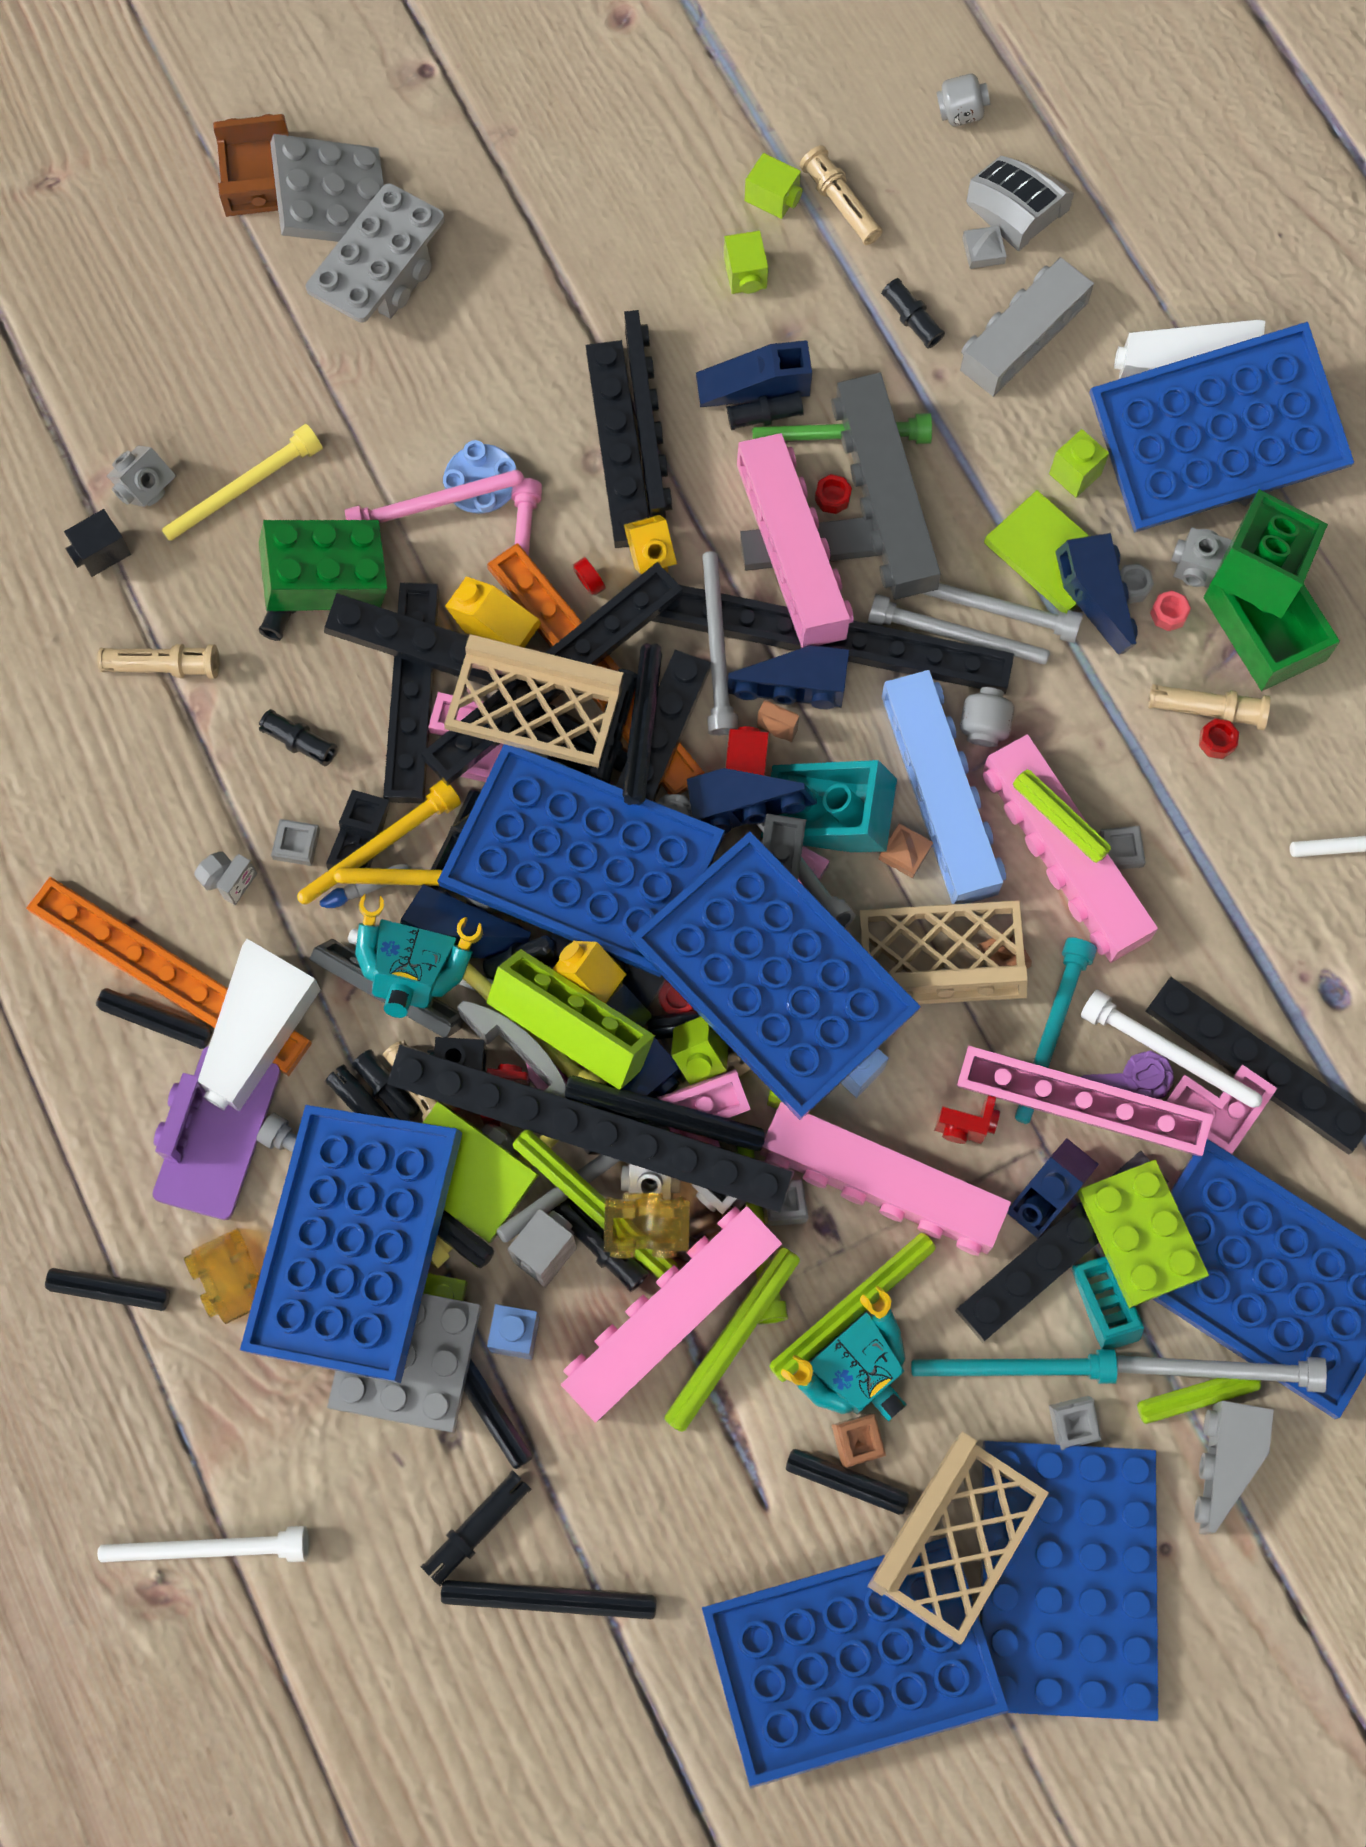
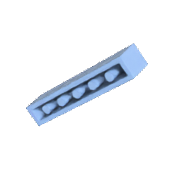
M929 670L886 681L883 687L882 700L930 841L933 842L932 847L951 903L967 904L998 895L1003 881L1006 880L1004 864L1000 857H994L991 844H993L992 830L987 821L982 822L978 811L981 808L980 796L975 786L970 787L966 774L969 772L968 762L964 752L957 751L954 739H956V728L951 716L946 717L942 708L944 694L940 683L933 682Z

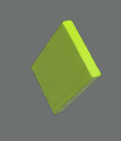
M1036 490L985 537L984 544L1060 612L1067 613L1068 610L1073 611L1078 606L1063 587L1055 551L1067 540L1088 537L1089 535Z
M437 1101L423 1123L456 1128L462 1132L444 1210L488 1243H492L497 1236V1228L508 1221L540 1174L444 1103Z

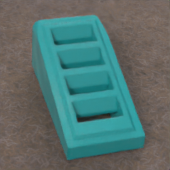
M1106 1256L1072 1266V1273L1100 1348L1115 1349L1139 1341L1144 1330L1143 1323L1136 1308L1132 1307L1129 1309ZM1107 1273L1109 1279L1089 1284V1278ZM1113 1289V1295L1096 1299V1294ZM1117 1306L1120 1308V1311L1105 1316L1102 1313L1104 1310ZM1125 1323L1124 1325L1109 1329V1327Z

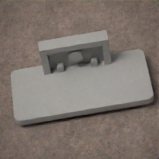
M385 184L307 281V293L360 323L366 322L377 308L379 313L391 319L399 308L401 309L407 304L410 294L416 285L424 281L430 273L432 265L427 243L444 223L443 212L393 184Z

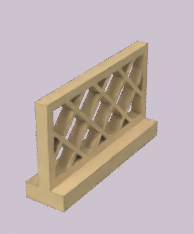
M469 634L465 647L466 655L444 728L599 768L616 705L619 702L623 689V672ZM475 668L489 672L494 682L475 691L468 680L471 669ZM515 679L526 681L532 691L513 701L504 685ZM465 689H467L469 695L463 697ZM499 689L508 704L489 714L480 698ZM553 689L565 691L570 701L551 710L543 694ZM537 698L546 714L527 723L518 708ZM592 698L607 701L605 713L592 720L589 719L581 704ZM472 702H475L483 715L482 718L471 724L456 720L459 709ZM575 708L584 724L566 733L556 717ZM513 711L522 727L510 733L499 731L494 720ZM551 721L560 737L549 743L538 741L532 730ZM602 723L600 732L598 733L595 727ZM589 730L597 742L594 753L589 754L577 751L571 739ZM527 734L529 738L522 737V735ZM565 743L567 748L561 747L560 745Z
M1020 900L860 910L861 946L874 959L883 953L896 963L889 974L918 1004L1027 998L1028 979L1025 966ZM1012 913L1013 924L1003 934L987 923L995 914ZM965 916L974 925L961 937L948 927L947 924L954 917ZM915 919H926L934 925L922 939L907 928ZM886 921L895 929L881 942L869 932L868 922ZM980 929L996 940L984 954L968 942ZM940 932H943L956 942L943 956L928 945ZM900 934L915 944L903 958L888 947ZM1013 934L1015 944L1009 940ZM870 943L876 947L871 953ZM1003 945L1016 955V965L999 966L990 957ZM961 948L977 959L970 968L959 969L950 962ZM922 950L937 961L929 971H918L909 964Z
M963 1431L952 1443L867 1585L881 1596L885 1594L959 1645L966 1638L1049 1493L977 1446V1440ZM976 1459L991 1468L995 1485L973 1490L969 1470ZM1000 1475H1002L1011 1482L1002 1483ZM962 1481H964L966 1491L956 1493ZM1020 1487L1034 1496L1027 1511L1010 1514L1004 1490ZM997 1491L1003 1516L981 1520L975 1496ZM968 1497L974 1522L951 1527L947 1511L949 1503L952 1500ZM942 1517L944 1528L934 1530ZM1022 1518L1016 1530H1014L1012 1520ZM1005 1522L1009 1537L1007 1546L1004 1549L989 1552L983 1526ZM975 1528L981 1553L959 1558L953 1533ZM946 1534L952 1560L929 1564L925 1549L926 1542L930 1537ZM920 1555L922 1566L912 1568L917 1557ZM1000 1556L993 1568L991 1557ZM983 1559L988 1577L985 1584L981 1587L967 1589L961 1564ZM954 1566L960 1591L937 1596L931 1570ZM924 1572L930 1598L914 1601L899 1591L907 1575ZM979 1593L971 1606L968 1595ZM958 1597L962 1598L966 1617L958 1630L942 1619L938 1602ZM930 1603H931V1604H932L933 1613L930 1612L929 1610H927L926 1608H924V1607L921 1606V1605H926V1604H930Z

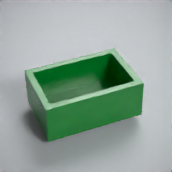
M263 520L258 543L266 611L330 610L336 593L378 607L382 606L388 588L379 520Z
M1210 583L1203 597L1261 692L1326 662L1340 642L1304 584L1282 619L1271 613L1260 611L1255 605L1236 595L1225 593L1220 587Z

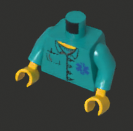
M366 894L361 897L359 910L364 919L363 923H359L355 955L363 976L373 982L372 994L375 997L386 999L383 1007L386 1014L395 1018H403L407 1016L410 1005L423 1009L427 1008L434 997H442L462 981L473 953L469 950L471 944L478 942L483 935L480 923L477 927V932L473 936H465L463 929L468 919L467 917L462 918L457 925V932L461 939L459 944L455 945V937L384 919H381L380 924L376 925V917L382 913L384 908L382 896L379 897V909L374 912L367 911L364 907Z
M876 1286V1290L879 1292V1299L876 1303L871 1304L864 1294L860 1297L861 1304L872 1314L871 1317L866 1312L811 1362L794 1355L792 1358L799 1364L797 1373L792 1375L789 1371L782 1369L781 1375L783 1378L796 1384L818 1407L840 1414H847L853 1411L858 1415L872 1402L887 1421H890L907 1405L891 1387V1384L904 1373L902 1365L906 1358L901 1330L890 1309L891 1298L881 1287Z

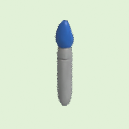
M399 864L387 869H411V866ZM349 884L344 888H335L320 900V906L337 908L344 905L348 900L358 898L387 885Z

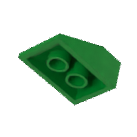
M1259 489L1221 560L1211 583L1220 587L1225 593L1236 595L1255 605L1260 611L1271 613L1282 619L1304 584L1328 524Z

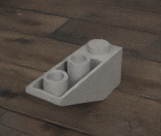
M1220 1401L1213 1404L1212 1410H1207L1204 1419V1435L1209 1436L1208 1453L1202 1454L1199 1465L1200 1479H1205L1203 1497L1198 1496L1194 1512L1195 1522L1200 1523L1199 1534L1207 1535L1217 1531L1270 1453L1273 1409Z

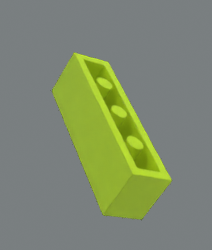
M522 949L498 966L486 1002L618 1090H621L642 1070L655 1035Z

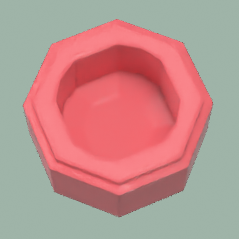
M1171 590L1158 595L1150 614L1157 627L1172 631L1183 627L1191 607L1186 596Z

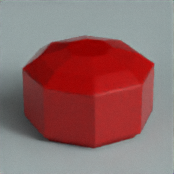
M830 474L818 481L815 502L821 511L838 514L848 508L852 487L845 477Z
M1215 718L1204 725L1200 731L1199 747L1208 757L1224 759L1237 748L1239 731L1231 721Z

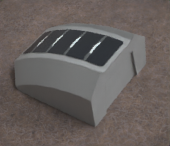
M1000 156L970 180L966 202L991 227L999 226L1001 236L1019 252L1034 236L1070 210L1074 193L1043 170L1019 160Z

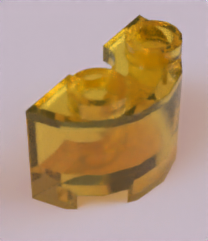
M643 1192L624 1193L623 1199L607 1197L605 1200L604 1252H610V1256L615 1258H631L635 1256V1250L652 1249V1256L672 1258L677 1256V1251H689L690 1200L684 1197L663 1199L662 1193Z
M239 1228L192 1249L191 1254L184 1257L186 1267L193 1280L200 1278L206 1292L201 1294L200 1298L210 1318L219 1315L221 1320L227 1324L250 1313L260 1275L252 1262L250 1252Z

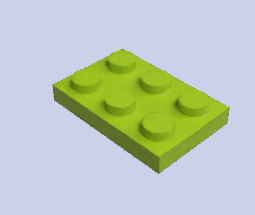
M1156 1159L1078 1190L1077 1194L1129 1309L1209 1276Z

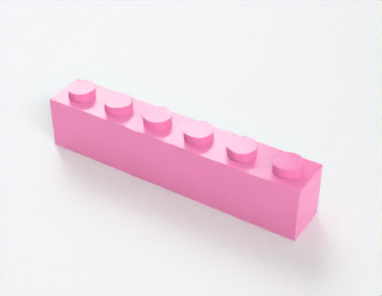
M782 433L739 442L737 468L801 647L804 648L810 645L820 646L846 640L849 623H853L852 607L848 600L844 601L842 598L840 574L837 569L831 568L829 545L826 538H820L818 533L819 521L817 512L814 507L809 508L806 500L808 496L807 486L804 478L797 476L795 470L796 457L793 448L786 446Z
M1027 734L987 757L983 768V779L990 791L993 793L997 792L1005 803L1004 810L1009 820L1014 825L1019 824L1025 833V842L1030 852L1035 857L1040 856L1046 865V873L1052 885L1058 890L1061 888L1068 898V907L1073 917L1078 922L1083 921L1091 933L1090 941L1097 947V952L1100 955L1105 954L1109 962L1112 963L1149 942L1158 930V927L1109 854L1100 862H1093L1013 787V782L1023 771L1031 770L1086 822Z
M972 1046L967 1048L957 1083L958 1088L986 1096L990 1095L1000 1100L1195 1156H1203L1214 1116Z
M780 1102L760 1151V1155L766 1157L765 1162L803 1173V1179L814 1186L825 1188L828 1184L842 1191L841 1196L848 1201L859 1205H864V1202L867 1201L880 1207L879 1213L898 1222H902L903 1218L919 1224L917 1229L920 1232L940 1239L942 1235L957 1241L956 1247L976 1256H979L980 1252L988 1254L993 1248L1011 1204L1010 1201L813 1115L807 1114L799 1120L783 1102Z
M736 1206L732 1208L717 1223L722 1230L711 1241L706 1236H703L687 1252L692 1259L681 1270L673 1265L656 1281L661 1287L657 1293L649 1300L644 1294L639 1297L625 1311L630 1318L619 1329L612 1324L594 1341L599 1348L588 1359L581 1353L563 1370L568 1378L560 1385L595 1423L783 1244L748 1206L742 1211Z

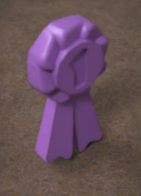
M1149 1050L1131 1056L1123 1073L1083 1075L1081 1078L1160 1099L1165 1097L1170 1091L1174 1081V1073L1167 1058Z

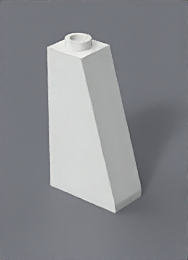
M1250 320L1129 333L1125 346H1118L1114 369L1120 370L1119 379L1259 337L1264 335L1265 321Z
M246 939L242 945L198 1078V1083L206 1091L203 1097L222 1110H225L228 1105L238 1111L241 1110L321 990L315 978L249 939Z

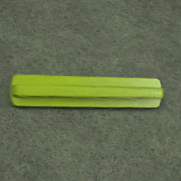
M1031 770L1023 771L1015 779L1013 787L1089 859L1098 863L1106 857L1111 850L1110 844Z
M1216 1378L1138 1402L1137 1409L1142 1422L1148 1424L1261 1389V1381Z

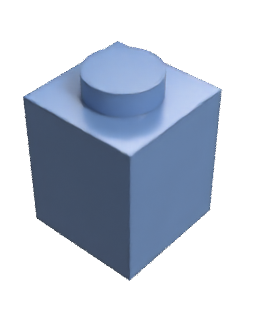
M495 1304L487 1344L489 1351L495 1354L532 1360L540 1321L538 1312Z

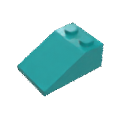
M879 760L772 765L771 777L805 783L817 798V804L806 807L800 813L780 814V816L806 819L803 846L851 853L887 852L897 778Z

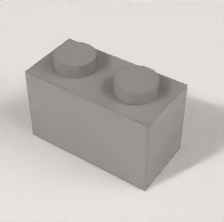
M539 1209L508 1247L513 1263L546 1288L577 1249L573 1236L574 1232L571 1230L573 1226L557 1212L552 1211L550 1215H547Z

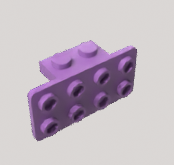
M207 1046L201 1053L194 1075L183 1073L180 1082L174 1083L168 1096L170 1110L165 1122H160L154 1136V1145L157 1146L155 1152L164 1161L152 1195L160 1203L225 1221L229 1220L234 1213L258 1142L256 1138L265 1122L281 1070L277 1064L272 1063L240 1111L229 1105L225 1110H222L203 1097L206 1091L198 1083L209 1048Z

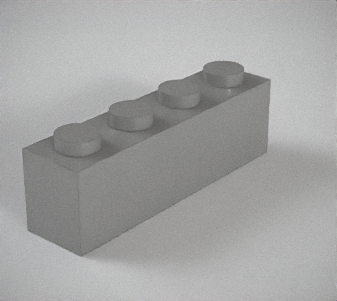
M1061 257L1051 267L1044 266L1027 290L1021 289L1015 294L1009 304V308L1004 313L997 312L989 320L985 331L979 337L974 335L966 342L961 351L963 359L960 371L994 397L1088 304L1094 283Z

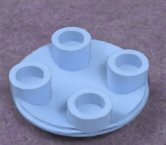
M472 440L464 446V449L456 453L447 464L443 476V484L445 489L517 470L510 455L501 448L483 444L478 440ZM512 487L455 502L454 504L470 513L492 512L505 505L511 499Z

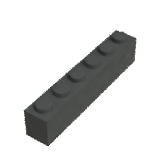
M880 372L838 382L836 398L831 399L832 410L835 420H842L845 431H841L842 445L845 454L851 453L854 464L850 465L852 480L855 487L861 486L864 497L860 498L861 510L865 521L871 519L874 531L870 532V541L874 554L880 553L884 565L880 566V575L884 588H891L894 600L938 590L941 576L882 374Z

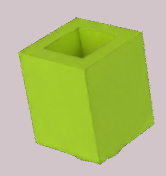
M762 153L745 179L744 201L782 219L790 207L794 209L802 196L803 188L800 187L801 171Z
M753 231L724 236V261L731 294L742 292L750 294L761 289H767L768 264L761 232Z
M1081 429L1056 451L1049 475L1077 498L1102 475L1109 452Z
M702 1017L674 1027L671 1056L688 1083L693 1085L727 1071L728 1044Z

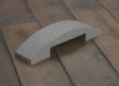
M462 1001L457 1006L460 1017L482 1040H485L486 1045L500 1035L549 1086L544 1091L565 1097L566 1085L558 1069L542 1047L527 1032L503 1015L481 1005Z

